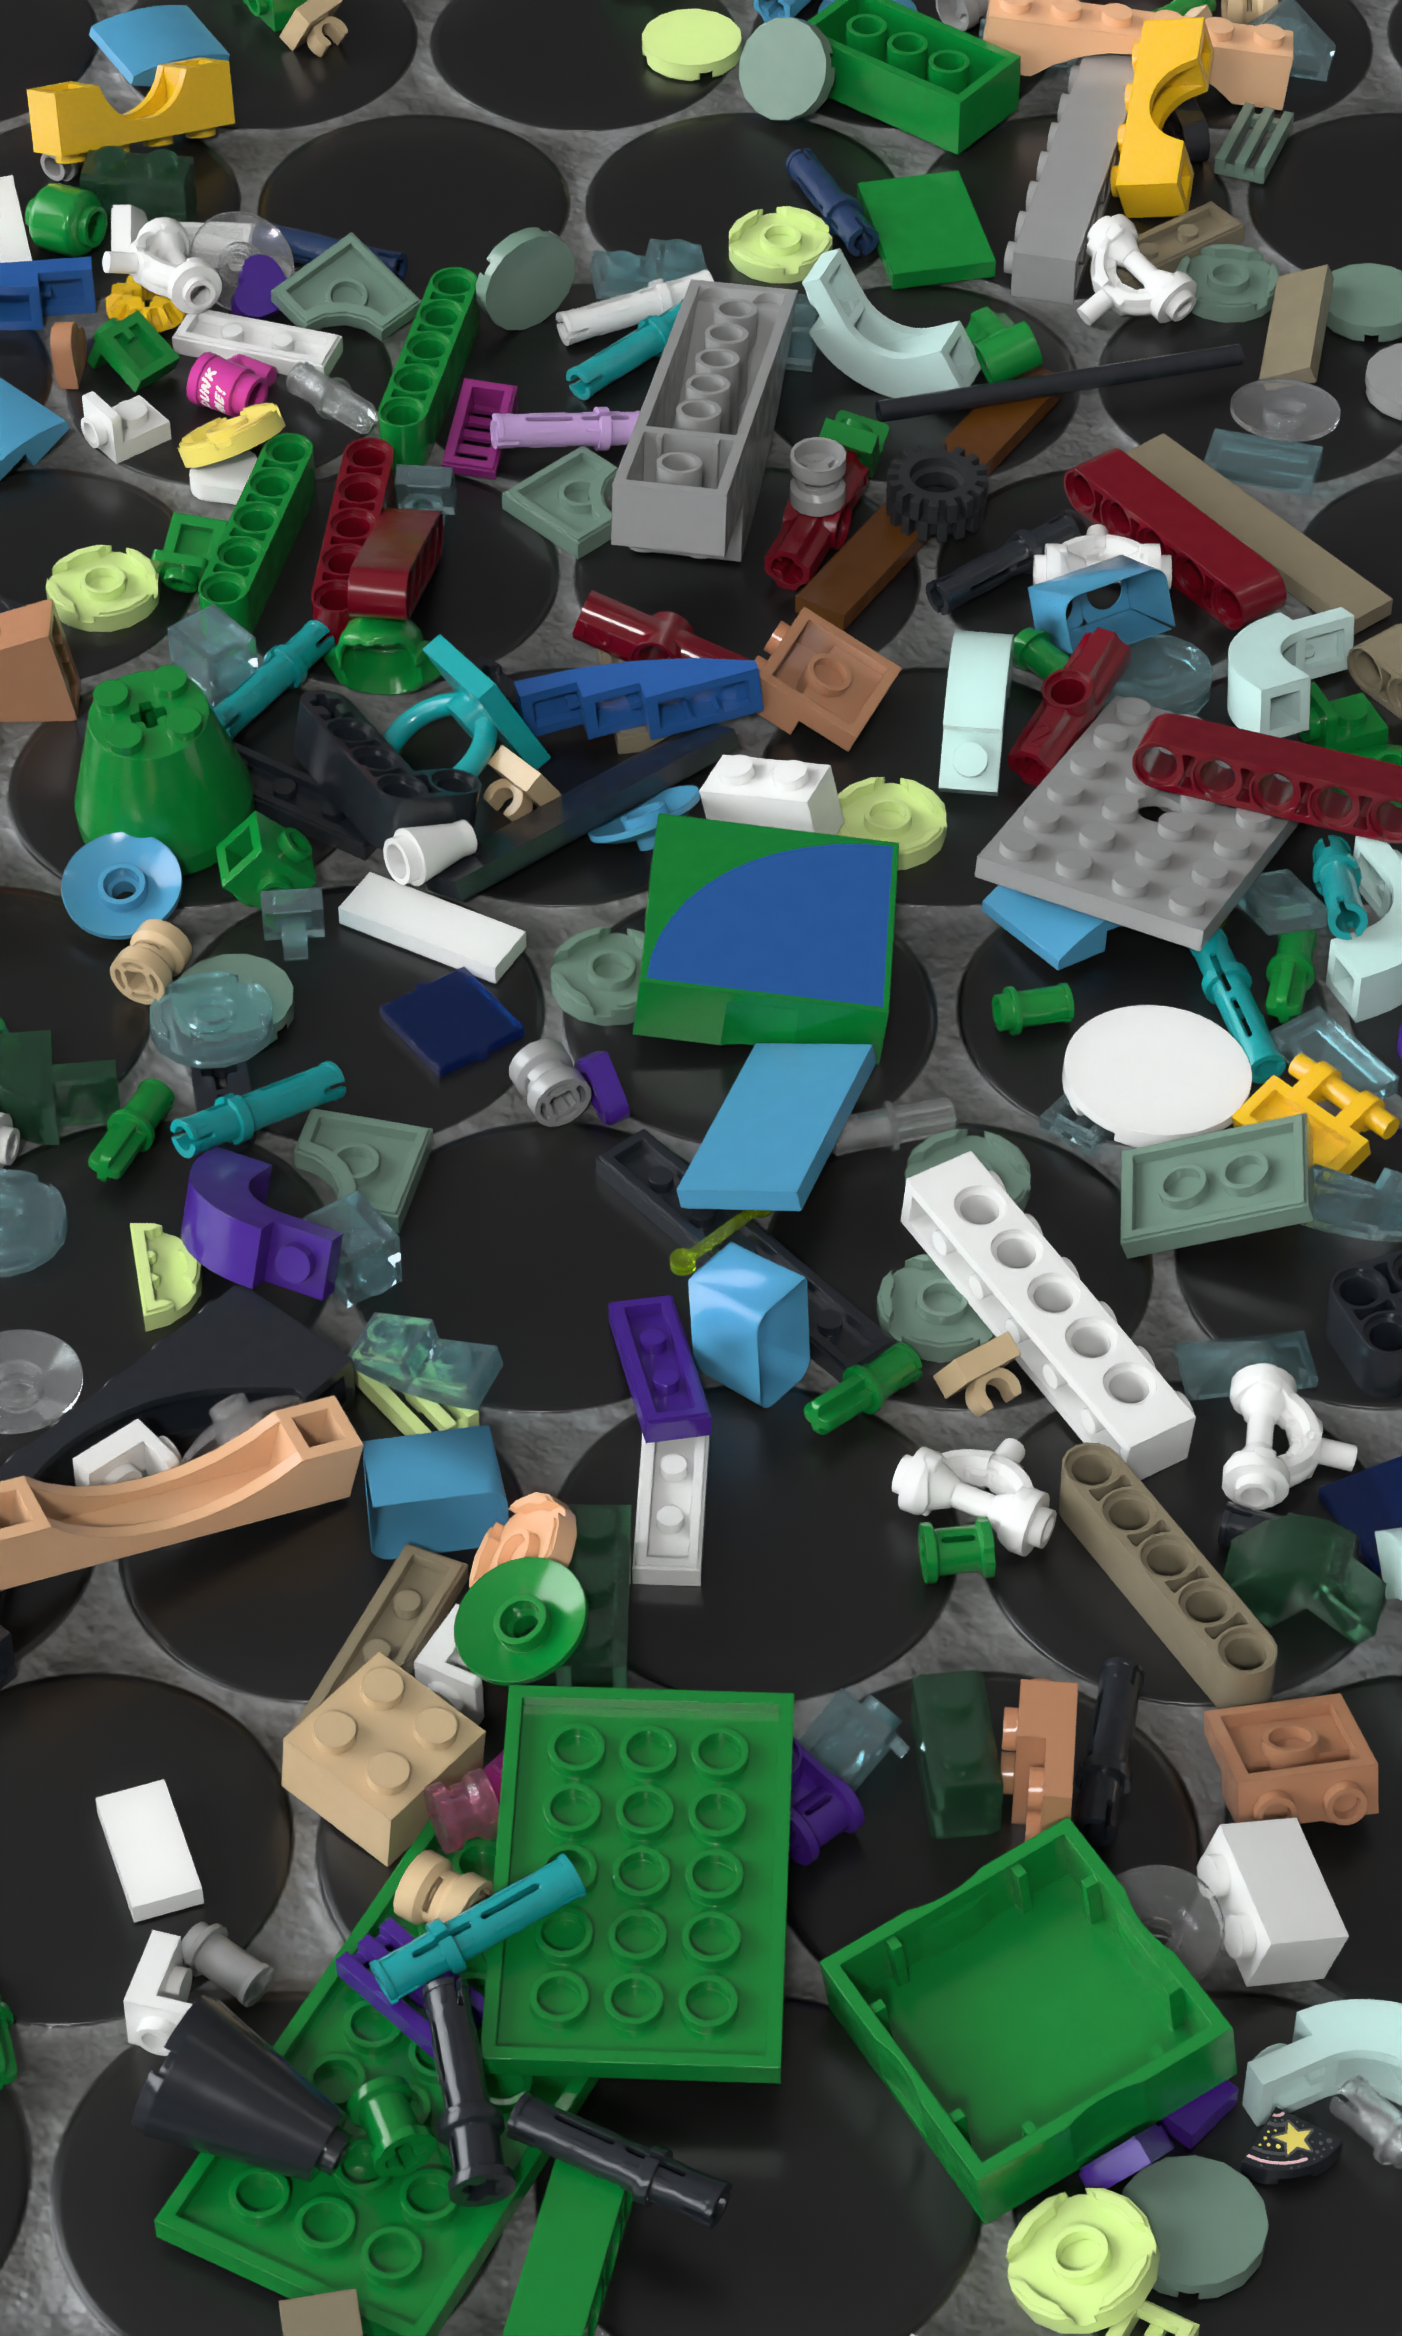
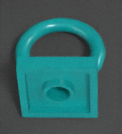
M440 634L422 650L454 692L435 695L415 704L401 714L382 735L399 754L405 743L421 728L435 720L452 716L473 739L468 751L453 769L464 770L476 777L480 775L491 759L497 740L536 770L551 758L498 686Z

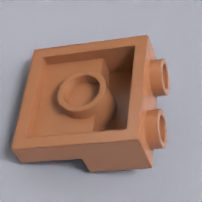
M803 607L791 626L781 621L764 648V651L771 655L770 658L766 660L758 655L754 660L759 668L764 710L756 714L790 735L798 723L801 722L849 752L902 668L806 607Z
M1045 1678L1021 1679L1019 1708L1005 1707L1002 1750L1007 1751H1002L999 1794L1013 1795L1011 1823L1026 1824L1025 1842L1067 1817L1071 1820L1078 1683L1057 1682Z
M1341 1693L1204 1711V1736L1221 1769L1222 1797L1235 1823L1297 1818L1299 1824L1324 1821L1338 1825H1351L1362 1819L1364 1815L1379 1813L1378 1763Z

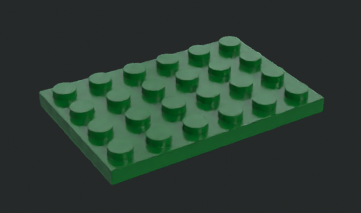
M509 1685L492 1895L556 1860L557 1856L565 1854L576 1869L585 1887L586 1896L572 1901L528 1926L525 1930L488 1949L480 2045L484 2074L781 2084L794 1693Z

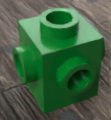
M256 810L216 846L222 888L233 893L242 904L248 907H257L276 919L295 902L304 899L312 886L317 883L312 859V847L306 837L292 827L285 828Z

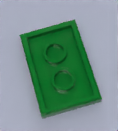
M959 170L857 183V199L863 208L864 218L879 234L876 249L892 290L995 277L996 260Z

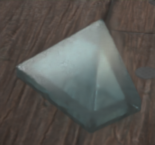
M1283 0L1247 24L1253 26L1273 24L1281 27L1283 30L1294 31L1293 62L1290 76L1327 82L1335 57L1336 45L1295 0Z
M1304 1330L1175 1343L1174 1353L1188 1401L1230 1397L1231 1381L1237 1371L1258 1363H1269L1286 1370L1294 1377L1297 1389L1315 1388L1318 1384V1376Z

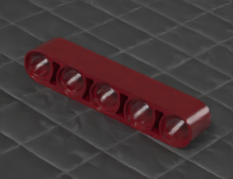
M373 437L360 438L348 444L343 452L311 592L313 620L322 622L330 630L329 633L318 641L319 644L329 636H334L335 646L338 645L341 633L348 623L356 618L349 617L348 581L351 566L385 508H394L393 448L382 439Z
M1118 448L1110 449L1069 469L1065 473L1064 489L1067 498L1081 515L1094 525L1101 524L1105 526L1110 535L1126 537L1140 544H1160L1161 555H1171V585L1223 626L1230 630H1239L1285 605L1287 593L1284 581L1279 572L1269 562L1124 451Z
M385 508L350 569L348 581L349 617L394 620L410 619L441 558L443 545L442 511Z
M1171 713L1159 715L1150 722L1132 758V767L1137 778L1145 785L1155 789L1382 842L1402 843V808L1390 802L1395 801L1402 804V765ZM1158 747L1169 750L1173 755L1162 752ZM1216 761H1222L1228 764L1231 768H1225L1219 765ZM1274 774L1284 776L1290 782L1282 781L1278 779ZM1332 788L1344 790L1348 795L1337 793Z

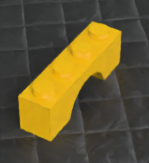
M1204 17L1144 20L1140 42H1134L1132 66L1135 74L1133 83H1127L1125 87L1127 120L1126 124H1120L1118 128L1120 161L1119 165L1112 167L1110 176L1113 197L1120 198L1127 218L1180 216L1188 212L1194 178L1192 165L1184 141L1168 136L1162 132V128L1169 115L1179 105L1192 97L1208 92L1214 48Z
M198 57L158 65L153 85L147 96L138 106L123 114L118 113L108 103L99 85L69 81L27 89L34 152L55 156V162L59 164L83 162L87 160L86 152L99 150L101 155L130 152L131 143L142 142L143 146L148 147L165 146L173 143V135L185 133L187 138L211 137L216 135V127L235 123L229 61Z

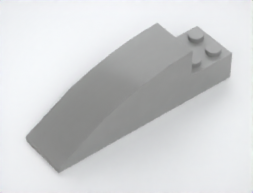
M691 279L612 483L611 545L628 546L630 550L637 552H656L690 556L699 559L711 558L741 562L755 514L773 436L796 312L798 290Z

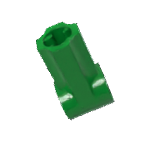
M988 306L971 313L970 322L965 331L974 346L978 362L988 383L1012 380L1043 366L1044 363L1039 346L1026 321L1023 320L1014 324L1005 313L993 312Z

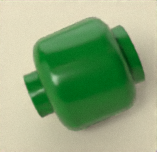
M50 183L42 188L36 197L29 201L25 211V222L29 227V233L34 244L40 249L70 257H83L93 248L100 245L107 230L106 211L102 208L99 198L87 189L60 183Z

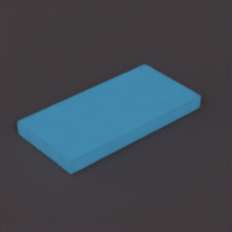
M756 1043L677 1188L681 1208L801 1211L877 1063L873 1044Z

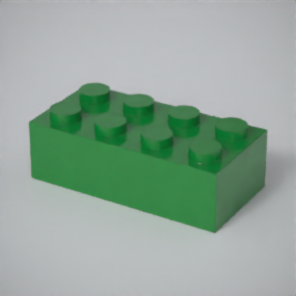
M836 0L807 21L822 31L830 41L833 54H829L831 57V67H835V76L828 95L829 98L854 108L862 114L890 124L902 132L910 133L937 145L945 151L959 155L1018 109L1021 56L892 0Z

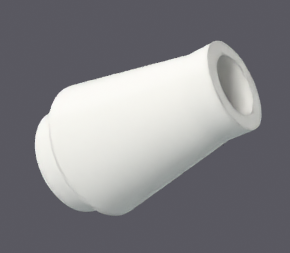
M463 819L447 824L399 828L395 831L392 838L385 841L383 855L386 867L397 883L401 885L410 883L414 886H420L463 857L474 854L477 850V839L472 826Z

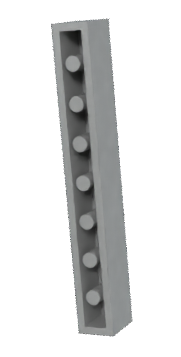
M1107 53L1078 57V65H1072L1068 82V94L1062 93L1057 122H1052L1049 129L1047 152L1041 151L1036 181H1030L1028 187L1026 211H1020L1017 217L1015 242L1009 241L1007 244L1004 258V273L1012 274L1011 296L1074 304L1090 258L1086 252L1089 242L1087 235L1091 227L1100 218L1104 217L1112 193L1110 184L1111 169L1114 165H1119L1120 161L1118 128L1120 124H1126L1127 120L1125 87L1127 83H1133L1135 74L1132 66V54Z

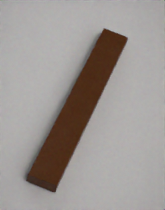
M1039 367L1015 379L1054 372ZM1066 393L974 408L946 437L942 444H947V451L953 452L956 446L964 448L965 458L974 453L979 457V465L985 464L987 476H989ZM885 502L795 596V612L800 613L803 607H806L844 631L933 535H929L927 541L917 540L918 531H914L909 536L901 533V525L894 527L890 523V515L886 514Z

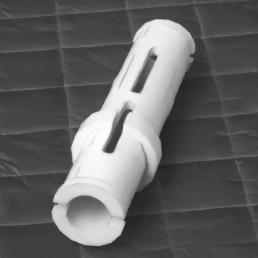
M707 269L664 283L663 279L660 278L650 281L647 288L580 308L558 312L556 320L563 322L557 324L560 338L564 345L569 346L588 338L635 326L648 315L659 316L684 299L691 279L713 282L714 280Z

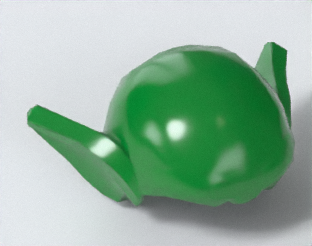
M356 617L348 623L341 633L338 645L333 647L324 656V661H326L341 685L364 694L386 696L408 694L430 684L441 676V673L422 650L431 641L424 640L421 630L411 619L394 620Z

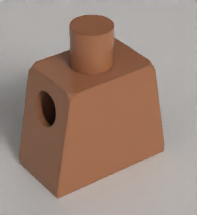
M53 599L43 600L0 613V722L78 720L81 680Z

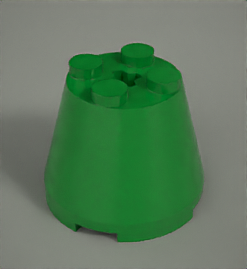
M164 665L156 670L135 672L117 680L111 679L101 682L93 691L94 701L88 714L74 800L76 818L83 842L86 845L100 836L115 832H124L135 838L154 837L172 851L179 863L182 876L201 871L217 863L216 846L255 811V800L248 768L204 692L196 683L188 679L184 669L175 665Z

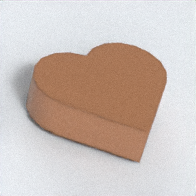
M55 322L51 328L50 347L57 386H60V389H79L87 359L85 331L83 327H78L76 322Z

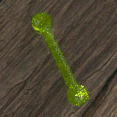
M743 1210L692 1248L674 1250L670 1254L671 1271L681 1276L691 1274L695 1270L698 1258L755 1217H767L772 1211Z

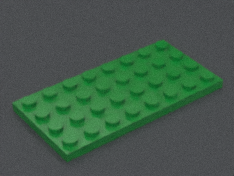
M452 1785L273 2046L280 2055L346 2114V2104L350 2096L368 2081L386 2075L404 2077L412 2089L413 2098L410 2106L419 2124L428 2126L437 2139L438 2148L431 2155L429 2161L408 2175L402 2177H381L375 2172L371 2164L370 2155L374 2149L364 2128L356 2127L350 2121L348 2115L343 2130L352 2134L353 2139L346 2155L332 2176L320 2171L312 2182L201 2152L155 2218L157 2238L289 2299L356 2288L362 2332L369 2336H437L551 2156L534 2147L531 2148L523 2143L511 2140L506 2136L509 2130L507 2124L519 2098L524 2093L529 2092L555 2107L577 2115L599 2078L484 2074L490 2102L503 2112L506 2129L500 2136L505 2165L514 2170L517 2187L507 2198L490 2205L480 2207L456 2205L450 2200L447 2183L453 2176L449 2149L439 2142L437 2131L439 2118L444 2112V2101L435 2060L337 1975L336 1959L346 1951L352 1956L357 1953L358 1942L368 1934L372 1938H376L380 1934L379 1925L389 1917L415 1939L427 1933L425 1929L427 1923L414 1925L397 1916L393 1907L395 1893L402 1876L416 1856L424 1850H432L449 1859L454 1871L462 1875L474 1872L493 1883L500 1803L457 1785ZM488 1950L466 1961L467 1970L459 1974L461 1978L468 1981L469 1985L483 1997L485 1995ZM407 1996L401 1998L429 2022L425 2008H419ZM482 2027L477 2030L479 2045H481Z

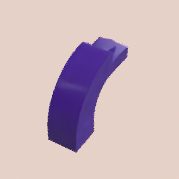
M217 1146L198 1157L190 1170L181 1228V1238L187 1251L198 1262L214 1273L251 1289L265 1281L322 1301L334 1293L344 1233L266 1206L272 1164Z

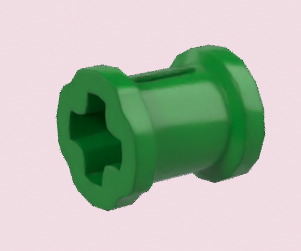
M987 1516L977 1517L973 1525L934 1528L930 1522L919 1523V1557L923 1579L926 1584L937 1583L939 1576L979 1572L983 1578L995 1576L994 1538L991 1522Z
M386 2075L368 2081L350 2096L346 2104V2112L350 2121L356 2127L364 2128L374 2149L370 2155L371 2164L375 2172L381 2177H402L415 2172L429 2161L431 2155L438 2148L437 2139L433 2131L428 2126L419 2124L410 2106L413 2095L408 2081L398 2075Z

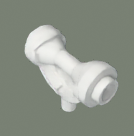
M1117 214L1112 217L1104 216L1091 227L1087 235L1089 242L1086 252L1092 258L1090 274L1095 294L1077 308V313L1087 325H1092L1109 309H1112L1120 316L1152 315L1159 323H1166L1171 320L1175 322L1180 321L1191 312L1197 300L1195 297L1197 291L1196 282L1184 272L1177 270L1175 273L1157 269L1140 253L1136 241L1138 233L1135 225L1124 214ZM1117 266L1125 267L1144 285V289L1135 290L1123 284L1117 276Z
M169 217L155 218L146 223L139 231L136 240L130 243L128 252L106 251L103 255L102 266L105 273L130 274L135 282L147 290L170 298L173 304L184 313L197 314L208 310L218 301L222 291V281L219 274L209 263L198 257L187 259L190 250L189 235L178 221Z
M1095 524L1088 528L1084 536L1075 537L1062 544L1046 543L1044 555H1034L1033 585L1119 555H1124L1161 570L1166 575L1168 587L1171 589L1172 559L1171 555H1161L1160 544H1140L1126 537L1110 535L1105 526Z
M1258 1363L1237 1371L1231 1381L1230 1401L1234 1410L1243 1415L1244 1421L1247 1422L1246 1446L1243 1450L1233 1453L1223 1466L1222 1488L1229 1499L1239 1505L1250 1507L1254 1510H1262L1281 1503L1288 1495L1289 1488L1312 1477L1318 1464L1352 1471L1357 1457V1446L1322 1437L1323 1423L1310 1406L1297 1394V1384L1291 1374L1269 1363ZM1275 1424L1285 1429L1290 1445L1287 1453L1277 1456L1276 1451L1272 1449Z
M1012 1438L1005 1439L995 1452L960 1449L940 1453L927 1447H921L914 1456L906 1454L901 1459L892 1481V1492L899 1494L898 1506L901 1510L914 1515L928 1516L932 1510L952 1507L976 1517L987 1516L991 1522V1527L997 1533L999 1542L1008 1551L1021 1556H1027L1034 1546L1040 1549L1045 1547L1053 1532L1057 1516L1056 1511L1049 1508V1494L1035 1489L1029 1476L1020 1465L1025 1456V1448L1018 1440ZM988 1487L989 1490H990L992 1493H994V1494H991V1493L986 1492V1491H984V1490Z

